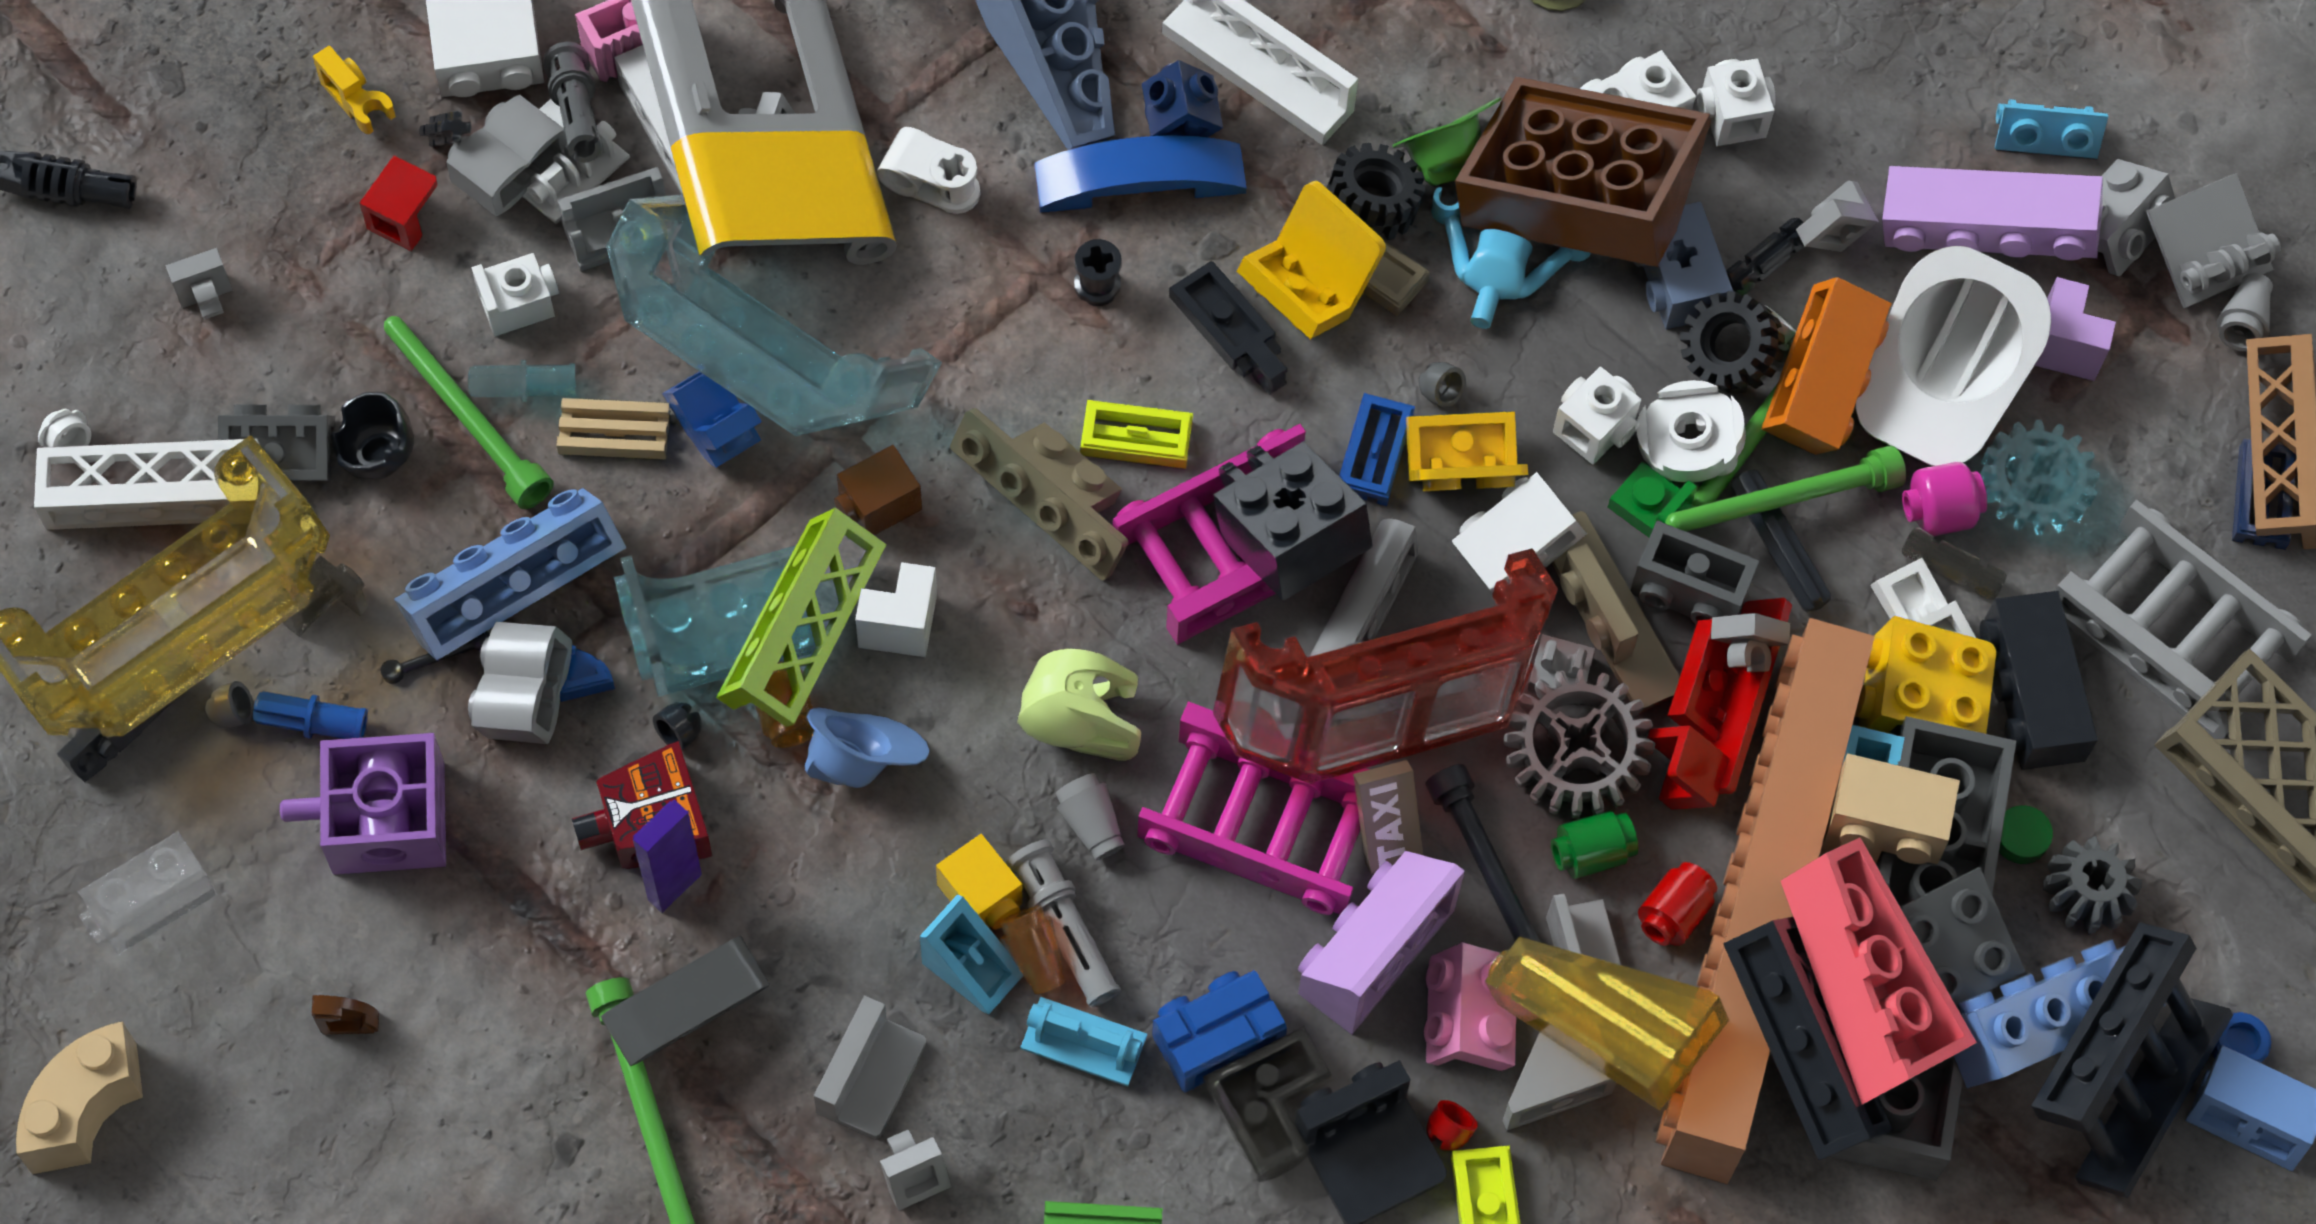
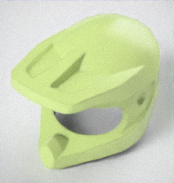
M1063 649L1050 652L1041 657L1037 662L1023 690L1021 711L1017 722L1027 735L1052 746L1064 747L1080 753L1119 761L1132 759L1138 753L1141 731L1136 726L1112 713L1104 700L1117 696L1133 698L1138 685V676L1112 659L1092 651ZM1098 676L1108 679L1107 682L1093 684V680Z

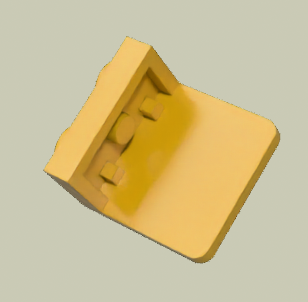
M1312 181L1303 187L1277 240L1244 256L1236 272L1311 340L1350 318L1385 253L1386 244L1373 229L1318 181Z
M1515 412L1406 417L1409 481H1422L1423 491L1462 489L1461 479L1476 478V489L1515 487V476L1528 475V464H1517Z
M1893 616L1874 635L1864 685H1862L1855 717L1859 718V726L1889 733L1897 725H1902L1907 716L1987 734L1996 659L1994 645L1985 640Z

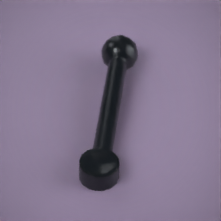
M488 631L482 633L439 660L433 658L429 653L402 663L393 659L387 660L381 666V675L387 683H398L403 679L404 673L472 649L481 651L482 644L490 636V633Z

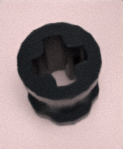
M1093 239L1083 243L1075 254L1077 274L1074 278V290L1078 298L1092 306H1104L1111 303L1121 290L1119 272L1122 267V258L1118 248L1111 242L1103 239Z

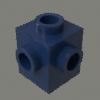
M1177 60L1166 65L1159 73L1141 83L1145 101V116L1148 120L1150 136L1210 137L1223 128L1218 102V87L1214 80V75Z

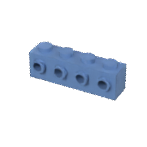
M584 488L578 491L575 489L564 491L549 501L548 509L531 519L529 517H522L510 522L501 530V536L485 546L474 545L466 548L454 557V564L437 574H423L408 583L405 587L406 592L394 598L418 643L433 658L439 660L493 628L496 622H503L627 548L603 502Z
M2113 939L2081 951L2084 959L2082 963L2076 965L2072 956L2041 968L2044 979L2035 982L2033 975L2029 974L2000 985L2003 996L1994 1000L1991 991L1958 1003L1961 1015L1977 1042L1954 1055L1966 1087L1970 1088L2006 1077L2064 1051L2125 946L2117 949Z

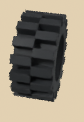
M1362 143L1360 152L1353 145L1347 148L1346 154L1341 152L1337 157L1327 189L1379 236L1381 233H1384L1386 239L1391 240L1395 239L1397 232L1401 235L1405 234L1409 226H1412L1425 192V185H1422L1425 179L1423 173L1416 172L1418 165L1413 159L1404 163L1405 153L1398 149L1394 155L1387 153L1388 145L1380 144L1378 151H1373L1371 143ZM1361 187H1373L1386 193L1389 197H1380L1372 195L1363 190Z
M1727 291V297L1719 293L1710 295L1711 304L1708 305L1700 301L1695 306L1700 312L1696 318L1688 314L1684 323L1691 326L1690 332L1681 331L1680 341L1687 344V348L1681 350L1682 357L1691 363L1687 367L1693 374L1700 377V380L1716 385L1719 390L1729 393L1730 390H1733L1736 393L1747 392L1746 386L1748 385L1755 389L1764 385L1760 377L1766 375L1772 378L1776 373V370L1770 367L1773 360L1782 362L1784 353L1777 350L1778 345L1785 344V335L1777 330L1782 327L1779 319L1771 314L1772 311L1746 294L1742 296L1737 292ZM1733 323L1744 324L1750 334V345L1747 352L1736 361L1725 362L1720 360L1715 350V341L1719 332L1727 325Z

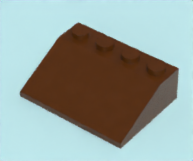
M1515 77L1455 180L1462 226L1479 230H1502L1531 241L1658 267L1677 231L1711 123L1710 114Z

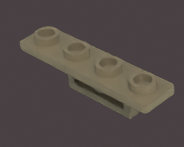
M972 408L965 412L950 444L951 450L1100 580H1105L1112 576L1128 545V539L1098 513L1115 504L1122 488L1111 480L1099 466L1090 462L1068 443L1062 434L1053 430L1045 422L1012 439L977 408Z
M1579 511L1572 514V516L1587 534L1551 564L1560 578V584L1566 598L1571 604L1576 606L1583 618L1591 642L1598 650H1601L1619 683H1624L1629 687L1627 693L1629 701L1640 699L1643 702L1644 707L1640 712L1642 713L1673 699L1680 676L1585 512Z

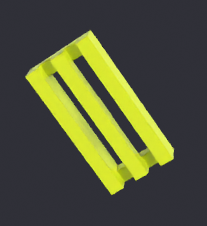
M1087 400L1080 453L1088 457L1186 469L1193 413ZM1099 419L1180 429V434L1150 431L1146 427L1130 425L1118 427L1095 424V421Z

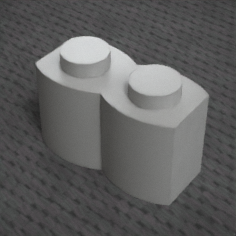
M521 95L513 97L506 103L501 102L488 113L483 128L470 136L461 137V142L454 143L451 147L446 161L450 181L493 215L499 216L510 209L526 193L527 187L532 184L531 177L535 173L541 175L554 163L553 157L557 153L565 156L564 147L567 145L564 128Z
M496 622L490 636L484 640L481 648L480 657L484 668V675L477 689L471 693L468 702V714L472 727L487 739L548 744L557 723L560 691L567 678L571 661L572 640L556 626Z

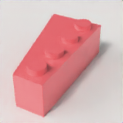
M1861 837L1825 853L1781 880L1861 1105L1977 1043Z

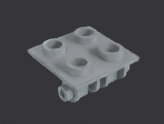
M2237 173L2146 211L2183 308L2240 285L2242 278L2247 274L2259 273L2263 275L2274 270L2271 262L2275 259V254L2281 251L2280 242L2272 233L2269 235L2262 232L2259 233Z

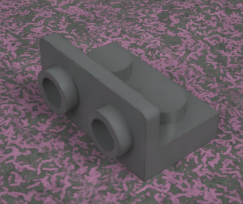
M236 404L234 405V415H218V440L258 439L260 444L259 480H331V427H335V416L321 415V405H288V415H267V405ZM246 456L225 457L218 463V477L222 480L245 479Z

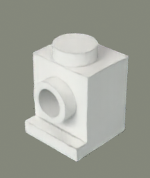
M534 253L483 269L482 264L471 267L477 292L494 337L555 317L551 296L559 294V290L550 265L546 264L539 267Z

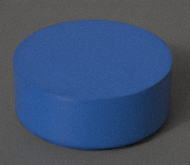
M2243 1012L2233 1013L2230 1022L2212 1051V1055L2216 1058L2218 1051L2223 1045L2262 1063L2271 1049L2269 1030L2260 1019L2251 1014Z

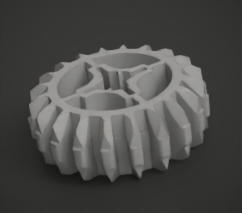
M1584 668L1578 670L1576 684H1569L1564 671L1556 672V689L1554 690L1543 679L1536 681L1534 688L1540 700L1529 694L1522 693L1518 704L1527 714L1510 712L1508 724L1519 731L1509 732L1504 735L1505 746L1519 749L1506 757L1507 767H1526L1515 777L1516 786L1521 788L1535 782L1536 786L1530 794V801L1537 804L1546 794L1552 796L1549 812L1554 815L1560 811L1562 801L1572 803L1570 814L1573 819L1580 818L1583 808L1582 803L1590 804L1593 815L1603 813L1604 803L1602 798L1604 797L1615 808L1623 806L1624 797L1619 787L1632 794H1636L1639 791L1641 784L1633 774L1648 775L1651 769V764L1640 756L1652 754L1655 750L1654 741L1640 738V736L1646 735L1652 729V721L1650 719L1633 720L1643 710V702L1638 699L1624 705L1622 701L1625 699L1629 687L1622 683L1617 686L1613 693L1607 691L1609 675L1606 673L1599 675L1596 685L1587 684L1588 672ZM1569 704H1586L1596 707L1587 716L1579 719L1570 718L1561 711L1557 714L1552 712L1556 708ZM1611 718L1619 727L1624 739L1625 756L1621 764L1610 757L1611 750L1602 743L1600 737L1605 729V725ZM1538 724H1541L1548 730L1547 736L1554 741L1558 748V752L1547 770L1539 761L1533 744V734ZM1593 727L1588 748L1581 747L1576 753L1572 752L1566 759L1571 738L1577 740L1582 735L1586 736ZM1579 768L1588 769L1596 775L1603 773L1607 776L1600 781L1588 784H1574L1561 780L1562 778L1565 779L1570 772Z

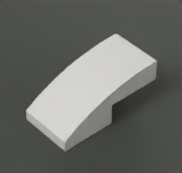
M1923 558L1896 570L1870 585L1890 619L1893 616H1898L1976 638L1956 600L1949 604L1945 600Z

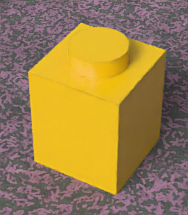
M982 833L936 865L937 886L951 902L956 895L963 896L988 927L991 926L994 930L1002 928L1019 913V906L1022 904V883Z

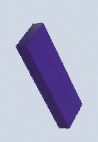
M676 800L669 801L633 836V843L648 901L661 913L702 875L689 812Z

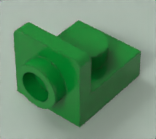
M1641 462L1611 496L1607 508L1650 538L1656 521L1665 523L1666 518L1671 513L1694 507L1692 503L1698 486L1688 480L1679 489L1644 462Z

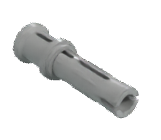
M1047 839L1036 841L1015 852L1005 863L1013 873H1017L1030 898L1027 903L1030 912L1035 914L1036 917L1044 918L1065 961L1082 989L1088 1006L1091 1008L1099 1006L1117 996L1121 992V988L1116 984L1093 937L1090 935L1073 903L1076 897L1075 886L1072 881L1064 880L1051 855L1054 851L1051 841ZM1037 869H1038V871H1039L1041 877H1042L1043 880H1044V884H1043V882H1042L1040 876H1039L1038 873H1037ZM1071 932H1072V934H1073V936H1074V938H1075V940H1076L1078 946L1080 947V949H1081V951H1082V953H1083V955H1084V957H1085L1087 963L1089 964V969H1088V967L1086 966V964H1085V962H1084V960H1083V958H1082V956H1081L1079 950L1077 949V947H1076V945H1075V943H1074V941H1073V939H1072V937H1071V935H1070Z

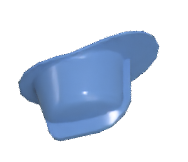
M820 707L810 709L807 715L814 733L808 747L805 771L810 777L836 785L861 788L870 784L887 765H917L926 760L930 751L927 742L916 731L886 717L844 713Z

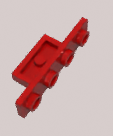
M1784 597L1747 601L1744 603L1740 615L1757 613L1788 622L1792 604ZM1712 619L1698 620L1668 716L1679 726L1690 725L1729 757L1718 795L1732 794L1736 790L1780 646L1769 647L1771 666L1767 672L1750 673L1747 672V667L1731 668L1727 662V652L1730 644L1711 639Z

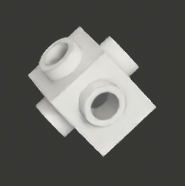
M1758 58L1745 61L1728 59L1707 69L1703 87L1697 90V106L1699 112L1710 114V126L1716 146L1767 137L1774 114L1775 89L1771 78L1763 76Z
M1600 366L1587 380L1579 377L1565 391L1561 399L1563 404L1558 408L1553 433L1594 465L1613 444L1620 448L1634 435L1639 426V422L1635 419L1641 398L1636 395L1634 388L1625 379L1619 376H1612Z

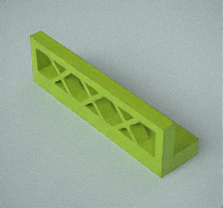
M833 508L810 519L716 698L733 710L752 703L785 727L795 724L860 597L861 588H865L887 544L837 508ZM844 535L866 550L856 568L844 570L838 548ZM828 566H829L831 573H826V574H825V572H826V570H827V568H828ZM853 576L848 584L846 577ZM833 580L839 604L834 612L821 614L815 591L819 583ZM805 610H806L808 617H807V618H802V616H803V614H804V612H805ZM829 621V623H828V625H827V627H826V629H825L823 622ZM810 625L816 648L811 657L797 659L792 635L796 627ZM783 655L784 663L778 664L781 656ZM806 666L803 673L801 674L800 667ZM787 670L792 694L786 706L764 691L772 673Z

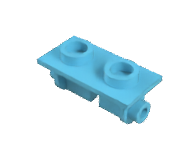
M2009 99L2008 104L1999 103L1997 106L1996 124H2000L1995 142V150L2098 159L2108 114L2094 112L2091 106H2086L2085 109L2054 106V109L2044 108V105L2016 103V100Z
M1040 997L1038 1004H1033L1026 1023L1029 1027L1020 1049L1128 1087L1146 1041L1147 1033Z

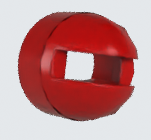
M1441 1100L1430 1114L1426 1130L1431 1142L1437 1138L1443 1141L1440 1146L1441 1150L1454 1151L1462 1148L1476 1131L1478 1124L1473 1115L1464 1107L1449 1100Z

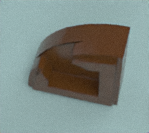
M312 996V1016L323 1035L374 1034V1032H378L379 1012L375 1007L346 997Z

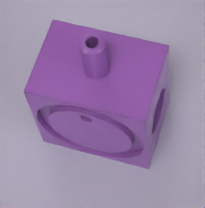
M424 733L320 741V797L282 800L280 803L281 819L284 822L320 820V846L333 875L446 867L445 763L435 734Z

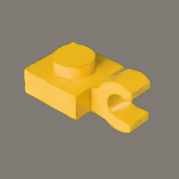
M330 45L312 56L321 85L350 118L354 116L356 124L362 132L368 135L374 132L371 120L367 116L373 110L384 112L390 120L396 117L392 101L388 95L380 91H366L362 88L367 83L360 68L351 58L348 57L342 60Z

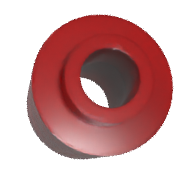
M1683 862L1678 868L1670 869L1638 909V917L1642 922L1641 929L1650 940L1662 946L1669 944L1674 946L1683 945L1715 903L1714 895L1718 890L1715 880L1703 868L1690 862Z

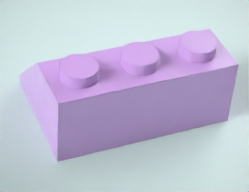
M1405 851L1394 865L1388 861L1384 862L1367 885L1371 893L1360 906L1351 902L1333 925V930L1337 932L1325 947L1317 943L1300 963L1298 971L1302 975L1298 994L1352 1035L1455 911L1465 870L1454 863Z

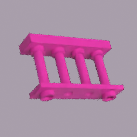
M1301 424L1286 431L1276 429L1263 436L1257 445L1261 446L1262 449L1264 448V451L1268 452L1273 458H1276L1299 443L1305 442L1306 431ZM1247 451L1146 502L1144 500L1133 501L1123 507L1118 512L1117 517L1113 518V526L1128 539V545L1138 541L1173 596L1171 603L1167 605L1166 628L1177 645L1276 594L1245 561L1239 562L1204 508V506L1214 501L1213 494L1225 488L1218 473V469L1221 466L1232 462L1245 475L1253 471L1246 457ZM1182 517H1185L1221 573L1217 580L1202 588L1190 584L1157 532L1158 529Z
M1188 701L1180 719L1178 741L1186 745L1189 750L1162 814L1142 807L1138 816L1137 837L1144 839L1145 844L1157 852L1167 855H1173L1175 852L1301 899L1305 907L1316 913L1331 915L1335 912L1341 914L1351 902L1353 887L1339 881L1361 830L1353 774L1369 769ZM1217 756L1236 763L1240 773L1213 834L1184 823L1183 819L1209 759H1214ZM1270 776L1289 783L1293 790L1266 853L1239 844L1235 842V839L1261 778L1264 779ZM1323 796L1341 803L1345 810L1320 871L1316 873L1289 863L1287 860L1313 798Z

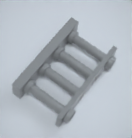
M2137 499L2129 507L2117 529L2127 537L2122 545L2089 581L2082 580L2070 571L2055 589V591H2059L2069 627L2183 716L2215 683L2197 670L2193 662L2231 619L2258 639L2250 649L2265 664L2275 653L2291 664L2312 635L2302 627L2300 621L2293 614L2286 610L2278 609L2174 529L2162 513L2155 509H2148ZM2146 552L2171 572L2133 614H2126L2106 599L2105 595L2137 559ZM2189 585L2214 604V606L2176 648H2169L2151 634L2149 628ZM2247 670L2237 678L2238 695L2254 678ZM2225 692L2217 701H2226ZM2207 711L2197 721L2214 739H2225L2229 734L2227 711Z

